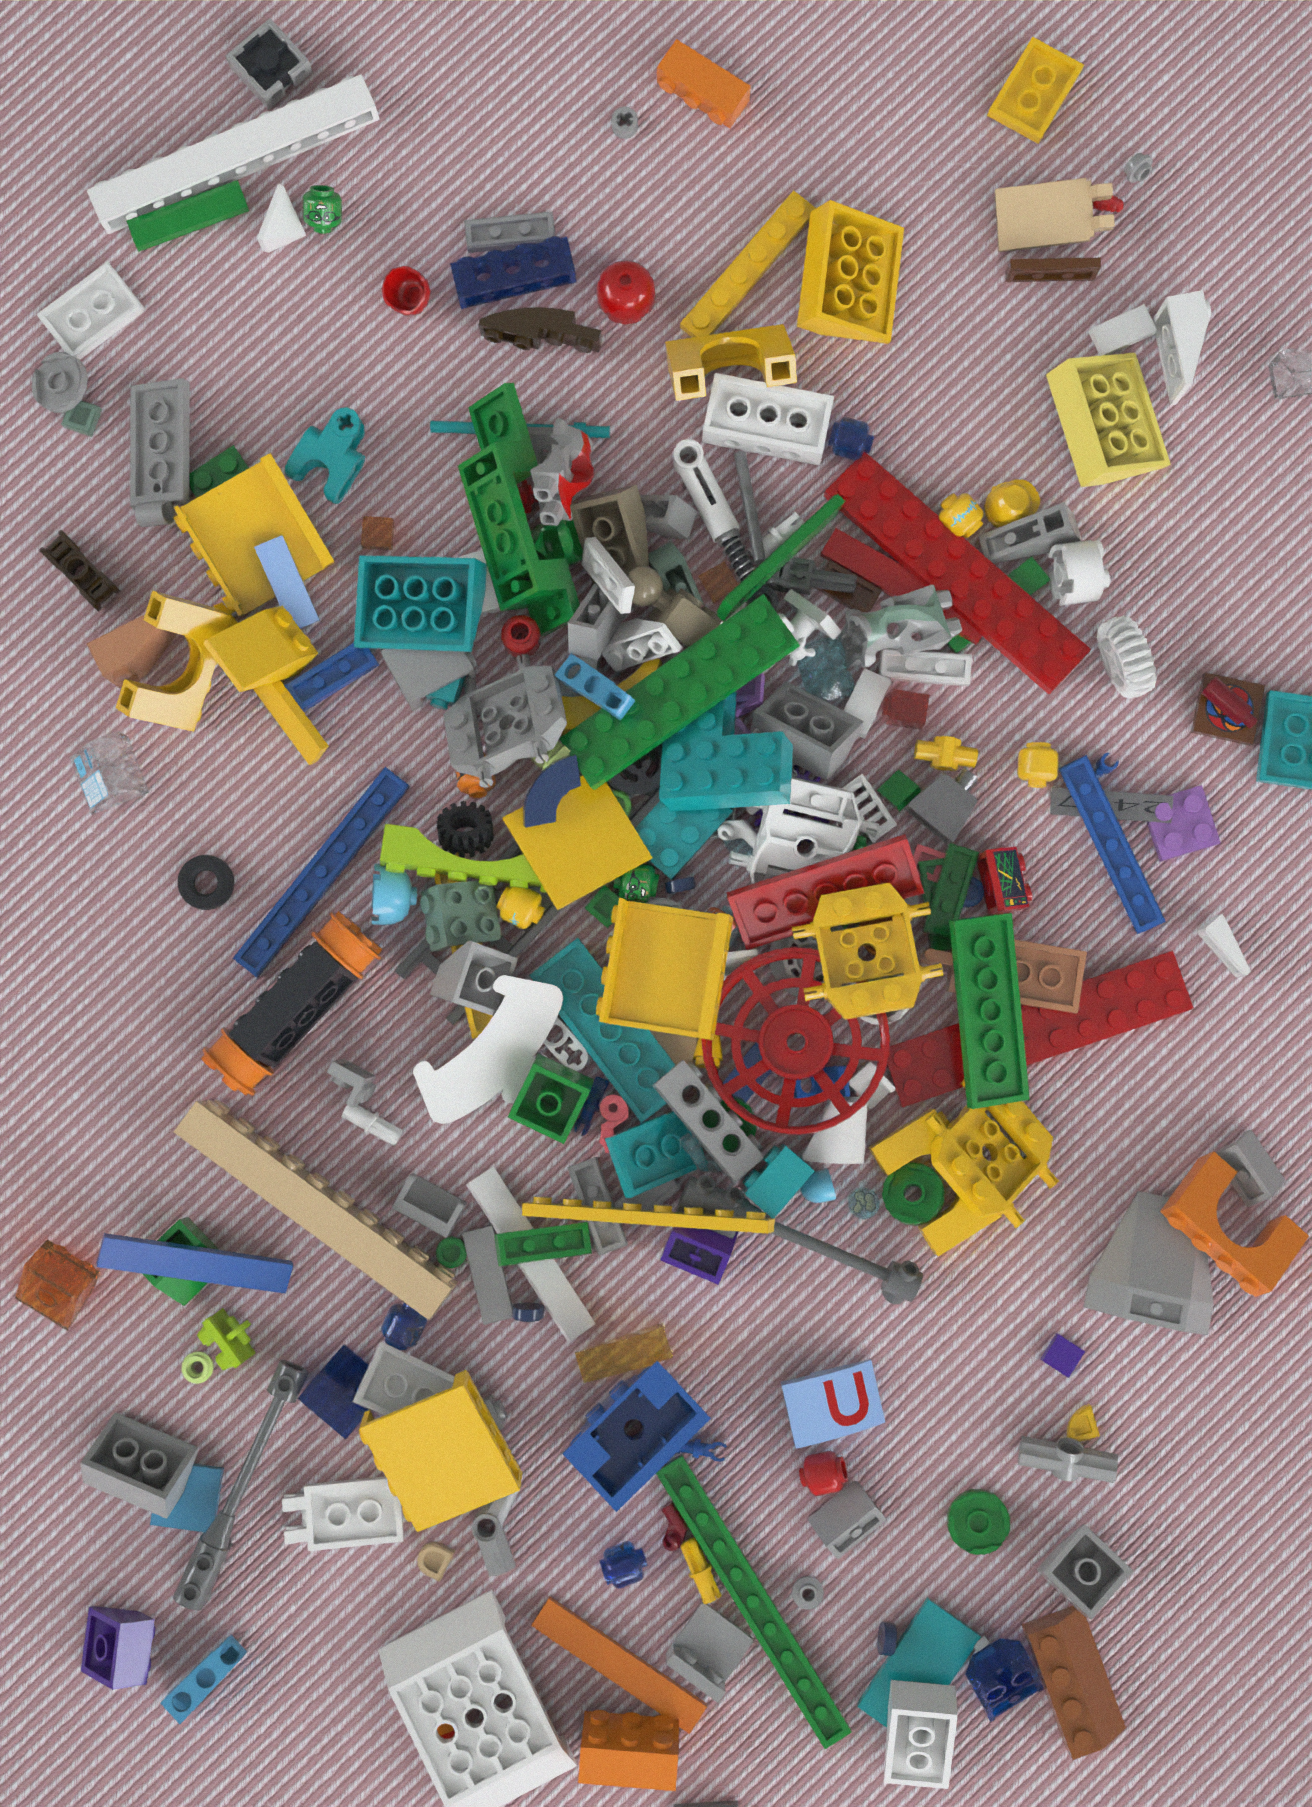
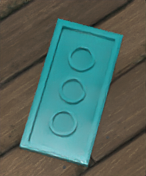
M927 1597L898 1640L895 1653L886 1658L856 1703L857 1707L887 1728L891 1680L950 1685L974 1649L975 1644L980 1640L981 1635Z

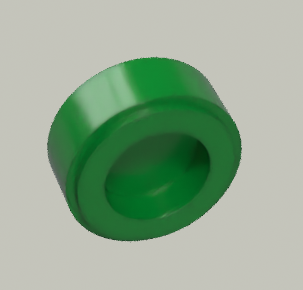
M449 1236L441 1240L436 1248L438 1262L446 1268L460 1266L467 1258L464 1241L456 1236Z

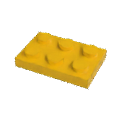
M1032 37L990 107L987 116L1039 144L1080 75L1084 64Z

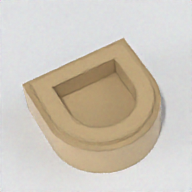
M439 1542L427 1543L418 1554V1567L422 1573L440 1582L455 1550Z

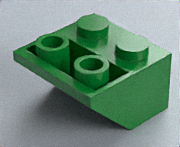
M189 1217L179 1219L157 1240L219 1250ZM143 1274L155 1288L183 1306L190 1302L208 1284L206 1282Z

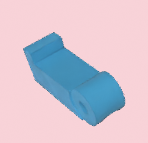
M572 653L554 675L570 690L582 695L619 720L625 716L635 703V700L615 685L616 683ZM579 665L581 668L572 679H568L569 670L573 666Z
M230 1634L175 1686L160 1704L181 1724L247 1653L246 1649Z

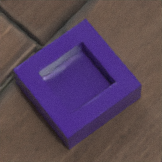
M1056 1333L1040 1360L1069 1378L1085 1351Z

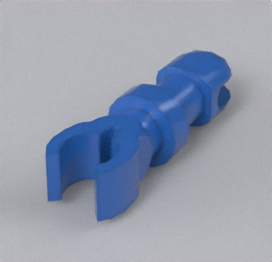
M695 1438V1441H688L677 1453L693 1454L692 1458H699V1455L706 1456L714 1461L723 1462L725 1461L724 1457L717 1458L709 1450L715 1449L716 1446L726 1448L727 1445L722 1442H714L712 1444L701 1443V1439Z

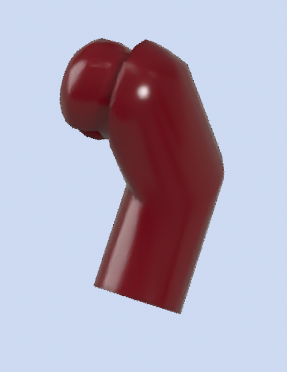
M671 1500L660 1508L669 1522L662 1539V1544L666 1550L675 1551L684 1542L688 1525Z

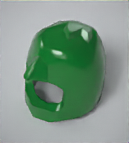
M573 519L571 521L561 520L557 526L540 523L532 529L531 535L539 560L566 558L569 567L582 561L583 550Z

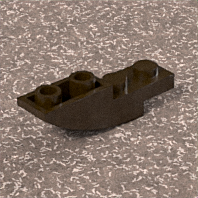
M544 307L511 309L481 318L478 324L481 336H484L486 340L493 343H501L502 341L513 343L516 348L521 350H530V348L539 350L541 339H545L547 343L554 346H562V344L574 346L576 350L583 353L599 352L602 343L601 330L576 324L575 312Z

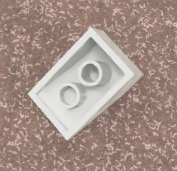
M1203 290L1166 297L1152 319L1157 328L1155 337L1170 405H1176L1193 382L1211 317V306L1209 301L1205 300Z
M891 1680L884 1783L948 1789L958 1716L955 1686Z

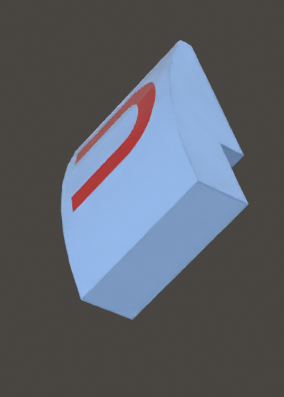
M871 1359L812 1372L808 1376L781 1381L796 1449L844 1437L885 1423Z

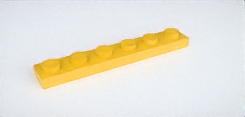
M793 190L682 320L680 328L691 337L714 334L810 220V212L816 209V207Z

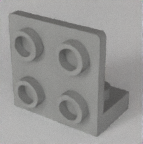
M702 1602L666 1652V1665L719 1703L726 1693V1680L752 1645L753 1638L710 1605L703 1604Z

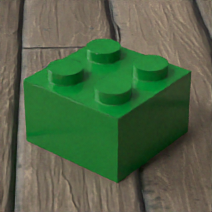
M538 1053L507 1118L564 1144L587 1099L594 1079Z

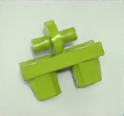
M222 1308L202 1322L203 1327L198 1332L197 1337L206 1346L216 1342L222 1352L215 1356L216 1363L222 1370L230 1367L237 1368L256 1354L249 1344L251 1339L245 1332L252 1325L249 1320L240 1325L234 1315L229 1317L224 1308Z

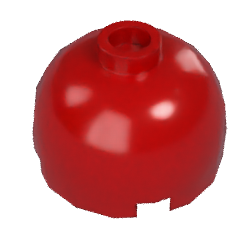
M630 260L617 261L609 265L600 275L596 289L598 306L608 315L611 321L624 325L633 324L641 321L642 317L651 312L656 299L655 283L649 271L640 263Z

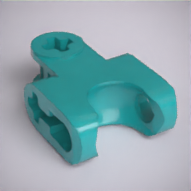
M340 408L332 414L323 431L313 425L310 426L303 434L285 465L286 476L295 481H302L310 470L316 467L326 468L329 470V477L324 487V495L333 504L342 502L365 462V455L356 451L365 435V426L358 414L351 408ZM351 424L353 425V427H352L351 429L348 428V427H346L345 429H343V426H344V425H347V426H350Z

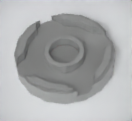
M54 352L41 361L43 365L39 370H35L31 388L35 400L42 407L53 413H65L73 409L82 400L87 390L88 376L85 366L79 359L66 352Z

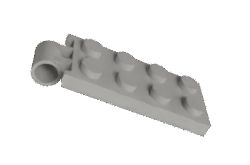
M184 378L131 386L130 506L135 510L136 521L141 527L172 524L174 521L173 517L175 516L172 506L173 502H180L182 505L189 503L190 382Z

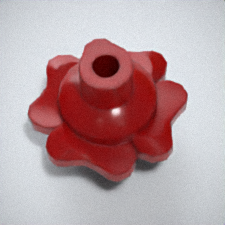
M525 479L518 483L517 487L526 514L531 513L532 505L539 503V501L535 499L532 486Z

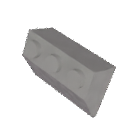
M786 682L754 711L751 733L756 728L761 733L783 731L793 745L792 763L827 781L845 761L864 725V721Z
M115 1412L80 1463L83 1483L167 1519L185 1490L198 1453V1447Z

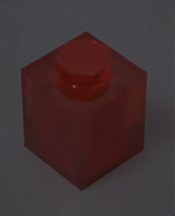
M893 689L890 697H884L882 715L887 716L885 724L922 730L926 723L930 695Z

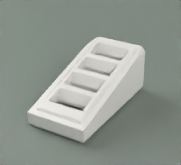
M861 774L841 789L854 792L861 787L864 792L855 798L856 804H859L867 797L871 802L858 810L860 818L865 821L863 815L875 807L878 812L866 821L875 823L882 817L886 821L879 826V830H876L878 832L877 836L866 834L871 843H873L897 826V824L865 776Z
M1223 914L1212 917L1197 930V934L1235 977L1247 976L1251 972Z

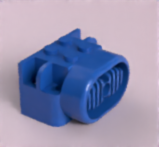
M658 1361L643 1369L638 1375L635 1374L626 1381L620 1380L609 1391L610 1395L602 1403L598 1402L585 1415L587 1417L586 1422L580 1428L581 1431L572 1439L569 1447L562 1453L616 1512L711 1419ZM631 1419L639 1420L642 1425L641 1430L636 1435H628L624 1431L626 1422Z

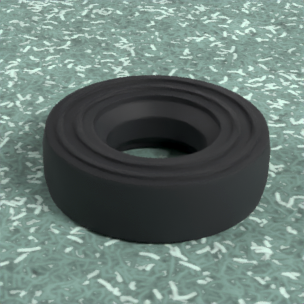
M212 855L196 856L187 861L179 872L178 889L180 895L186 903L194 908L201 910L216 909L226 903L233 893V872L228 864L218 857ZM203 871H211L217 877V887L210 894H201L195 888V879Z

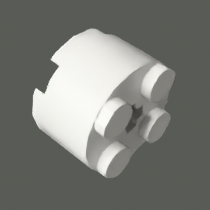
M1087 540L1056 544L1051 547L1049 558H1054V570L1048 571V576L1051 579L1049 586L1053 598L1061 599L1060 606L1097 601L1103 593V588L1109 587L1110 575L1108 570L1103 567L1102 558L1104 550L1100 541Z

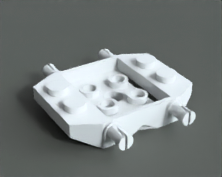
M792 777L790 804L753 806L761 808L763 816L752 855L731 851L728 864L746 867V870L750 873L751 882L754 884L851 852L859 832L877 836L878 832L876 830H879V824L864 821L860 818L852 791ZM788 809L842 822V825L839 827L785 814L783 810ZM803 839L813 841L812 850L806 854L797 851V845Z

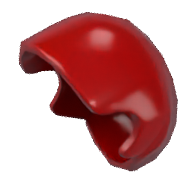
M409 266L393 268L384 277L381 288L385 303L396 312L405 316H415L421 313L428 305L431 294L428 280L420 272Z

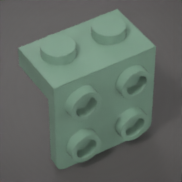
M479 881L437 884L421 891L420 906L425 914L427 926L425 936L430 944L431 952L443 951L454 946L464 945L467 941L483 943L496 941L501 938L493 886L480 884Z

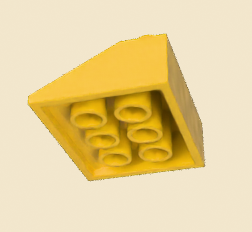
M832 200L811 211L797 327L825 336L890 343L904 227Z

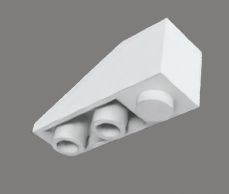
M632 619L620 624L602 652V655L614 671H619L678 652L682 646L664 623Z

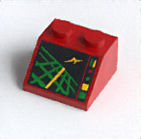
M1017 847L988 849L980 853L976 863L980 881L984 887V900L988 915L1009 913L1030 907L1028 901H1032V892L1029 883H1024L1022 871L1026 869L1023 854L1017 852Z

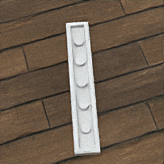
M494 1166L466 1184L498 1234L534 1229L527 1217L522 1216V1209ZM554 1259L518 1264L568 1342H571L596 1324Z

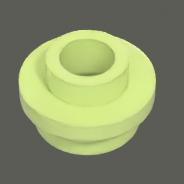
M192 1352L182 1362V1374L191 1383L199 1384L205 1382L211 1377L214 1370L213 1360L205 1352ZM196 1361L203 1364L202 1372L194 1370L193 1366Z

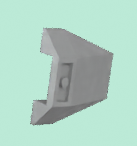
M1138 1191L1089 1275L1083 1307L1164 1328L1208 1335L1214 1303L1207 1253L1197 1249L1192 1244L1191 1239L1181 1230L1172 1227L1167 1218L1160 1212L1169 1200L1168 1197Z

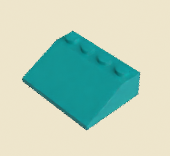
M359 555L354 648L472 652L485 598L487 564L476 558Z

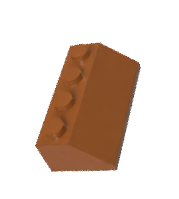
M1070 1606L1021 1624L1063 1743L1072 1760L1103 1750L1126 1726L1087 1618L1074 1606Z

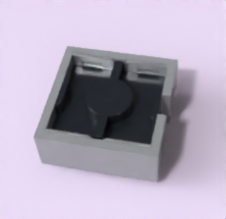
M271 18L225 55L230 68L268 110L286 96L285 89L291 84L294 87L298 86L313 73L309 60Z

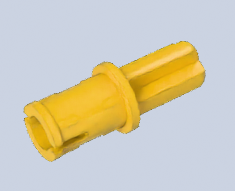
M695 1537L685 1540L680 1548L691 1571L688 1575L694 1579L703 1604L711 1603L716 1600V1597L720 1598L722 1596L711 1572L712 1565L710 1563L707 1564Z

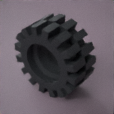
M462 801L461 806L457 807L456 803L450 805L451 810L445 807L442 810L443 814L438 815V821H436L438 839L444 851L449 850V853L453 855L458 852L459 857L465 858V853H469L470 857H474L475 851L482 854L485 852L484 847L489 849L491 846V841L494 839L491 813L489 810L485 811V806L480 805L477 808L476 802H471L470 806H466V801ZM463 827L474 828L473 830L466 832L456 831Z

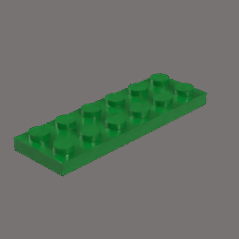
M1012 913L949 920L967 1108L977 1109L1030 1100Z

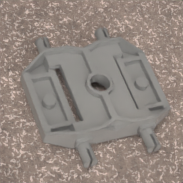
M528 654L517 656L519 667L517 672L480 689H477L474 678H468V681L465 679L463 682L465 695L443 714L451 766L457 772L479 777L481 787L487 788L488 784L492 786V775L506 770L518 759L535 757L537 763H544L543 759L547 762L549 760L547 751L554 749L567 724L559 681L554 676L556 671L552 666H531ZM480 714L488 753L485 757L483 755L477 716ZM513 722L512 727L505 730L506 726Z

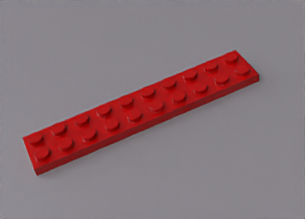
M865 451L825 490L823 497L828 501L834 495L838 494L845 502L839 511L926 586L934 585L936 591L949 590L953 600L951 608L1047 694L1050 695L1091 651L1090 647L965 538L956 536L945 527L933 510Z
M1169 951L1083 980L1079 1009L1076 1014L1021 1005L1026 1066L1194 1009L1174 952ZM959 1023L890 1046L887 1068L892 1083L896 1088L895 1091L901 1108L963 1087L960 1084L964 1080Z

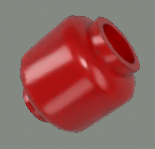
M515 615L503 624L501 640L510 655L517 657L518 655L528 654L530 657L540 647L541 632L537 623L531 617Z
M834 1451L808 1455L805 1457L803 1468H799L802 1486L808 1487L814 1496L839 1492L842 1490L844 1482L848 1481L845 1461L842 1456L838 1457Z

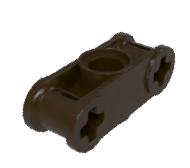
M63 530L58 531L59 536L46 548L41 547L39 551L77 587L79 593L99 612L102 609L101 605L114 593L118 594L121 590L102 571L97 569ZM85 565L84 571L80 575L75 576L77 568Z

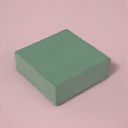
M81 400L73 409L65 413L61 425L66 429L92 437L102 409L100 406Z

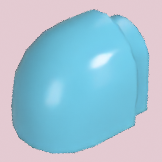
M827 1168L815 1171L800 1188L803 1197L813 1203H822L836 1199L832 1179Z

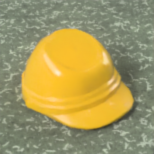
M1023 479L1000 483L993 486L991 492L986 497L984 504L985 515L994 527L999 528L1035 514L1040 505L1039 493L1030 482Z

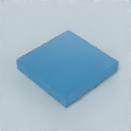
M193 1464L185 1490L168 1518L166 1519L152 1513L150 1525L205 1533L217 1516L224 1468Z

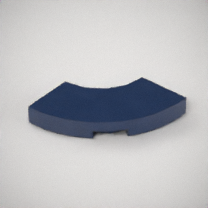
M575 754L562 757L549 764L541 771V774L536 778L531 788H529L523 807V825L525 828L556 822V809L561 798L570 790L581 786L577 756Z

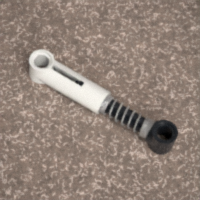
M682 440L674 448V469L681 476L714 543H718L720 547L724 548L723 554L728 555L726 560L731 562L730 568L735 569L734 575L739 577L737 582L741 583L757 568L752 565L753 559L748 557L750 552H746L744 549L746 545L741 543L742 538L739 534L741 528L704 457L702 446L695 440ZM684 454H692L696 457V460L693 463H684L680 458ZM696 475H698V477H699V479H700V481H701V483H702L704 489L706 490V492H707V494H708V497L706 496V494H705V492H704V490H703V488H702V486H701V484H700V482H699V480H698V478H697ZM767 584L759 588L746 601L747 605H749L764 594L775 611L778 606L777 593Z

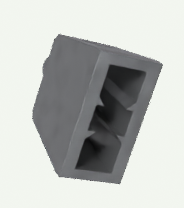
M963 769L955 780L944 773L916 796L904 810L945 844L953 843L978 801L969 793L978 781V778L967 769Z

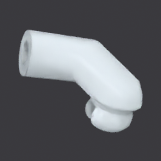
M726 820L718 828V836L722 840L743 839L752 849L754 848L758 832L746 820Z

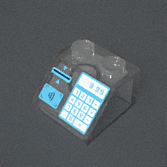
M115 731L88 742L70 757L92 815L149 793L128 736L120 731Z

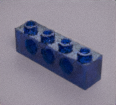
M552 236L541 243L532 245L530 243H522L514 249L506 251L492 250L484 256L476 258L466 256L454 263H450L461 309L576 283L575 267L567 237ZM539 260H546L549 262V264L545 267H538L535 265L536 262H538ZM513 266L520 268L515 274L506 272L508 268ZM483 273H488L491 275V277L485 281L477 279V277Z

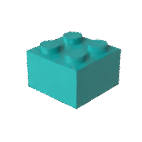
M784 1144L779 1148L774 1145L764 1156L763 1160L766 1163L759 1172L753 1169L742 1182L746 1186L742 1190L743 1193L772 1219L779 1214L815 1172Z

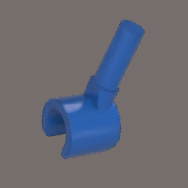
M1105 753L1097 760L1096 769L1094 770L1097 778H1100L1103 774H1109L1119 765V761H1116L1111 767L1106 766L1104 759L1110 753Z

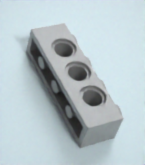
M682 1060L652 1086L732 1182H736L764 1158L760 1153L763 1147L752 1134L748 1137L740 1129V1126L743 1125L742 1121L732 1110L727 1113L720 1105L723 1099L718 1095L717 1091L712 1086L706 1088L701 1082L700 1078L703 1075L692 1062L686 1064ZM686 1086H692L698 1092V1098L693 1104L686 1103L682 1098V1091ZM707 1110H712L717 1114L718 1122L713 1128H708L703 1124L702 1116ZM728 1134L734 1135L738 1141L736 1150L731 1153L727 1152L722 1144L724 1137Z

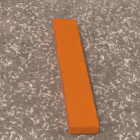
M550 1596L531 1624L539 1632L659 1714L668 1715L672 1719L679 1720V1727L689 1734L707 1708L706 1702Z

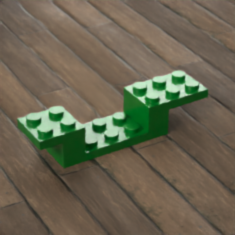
M504 383L468 407L481 451L459 464L458 469L500 611L528 608L529 615L537 623L542 637L568 625L569 620L580 606L566 558L538 559L517 487L518 483L531 476V469L538 466V462L514 383Z

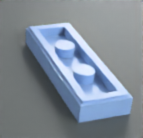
M281 535L255 546L256 553L279 605H283L292 615L298 627L301 629L320 621L284 536Z

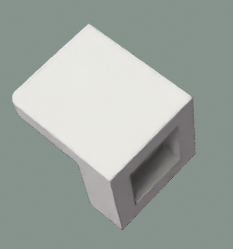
M871 1061L866 1062L849 1080V1088L858 1097L869 1086L876 1071V1067ZM883 1076L876 1092L867 1102L869 1109L874 1108L888 1093H892L896 1089L885 1076Z

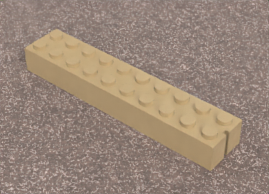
M208 1099L207 1101H196L174 1130L175 1134L422 1316L430 1320L439 1310L458 1283V1281L453 1279L455 1273L442 1264L437 1267L428 1260L430 1255L416 1245L414 1248H411L404 1243L405 1237L399 1231L392 1227L388 1230L378 1223L380 1218L368 1209H364V1211L359 1210L353 1205L355 1200L341 1190L337 1193L329 1188V1180L317 1172L313 1175L303 1168L305 1163L293 1154L286 1156L278 1150L280 1145L266 1135L262 1138L253 1132L256 1127L242 1117L238 1120L229 1114L231 1109L217 1099L213 1102Z

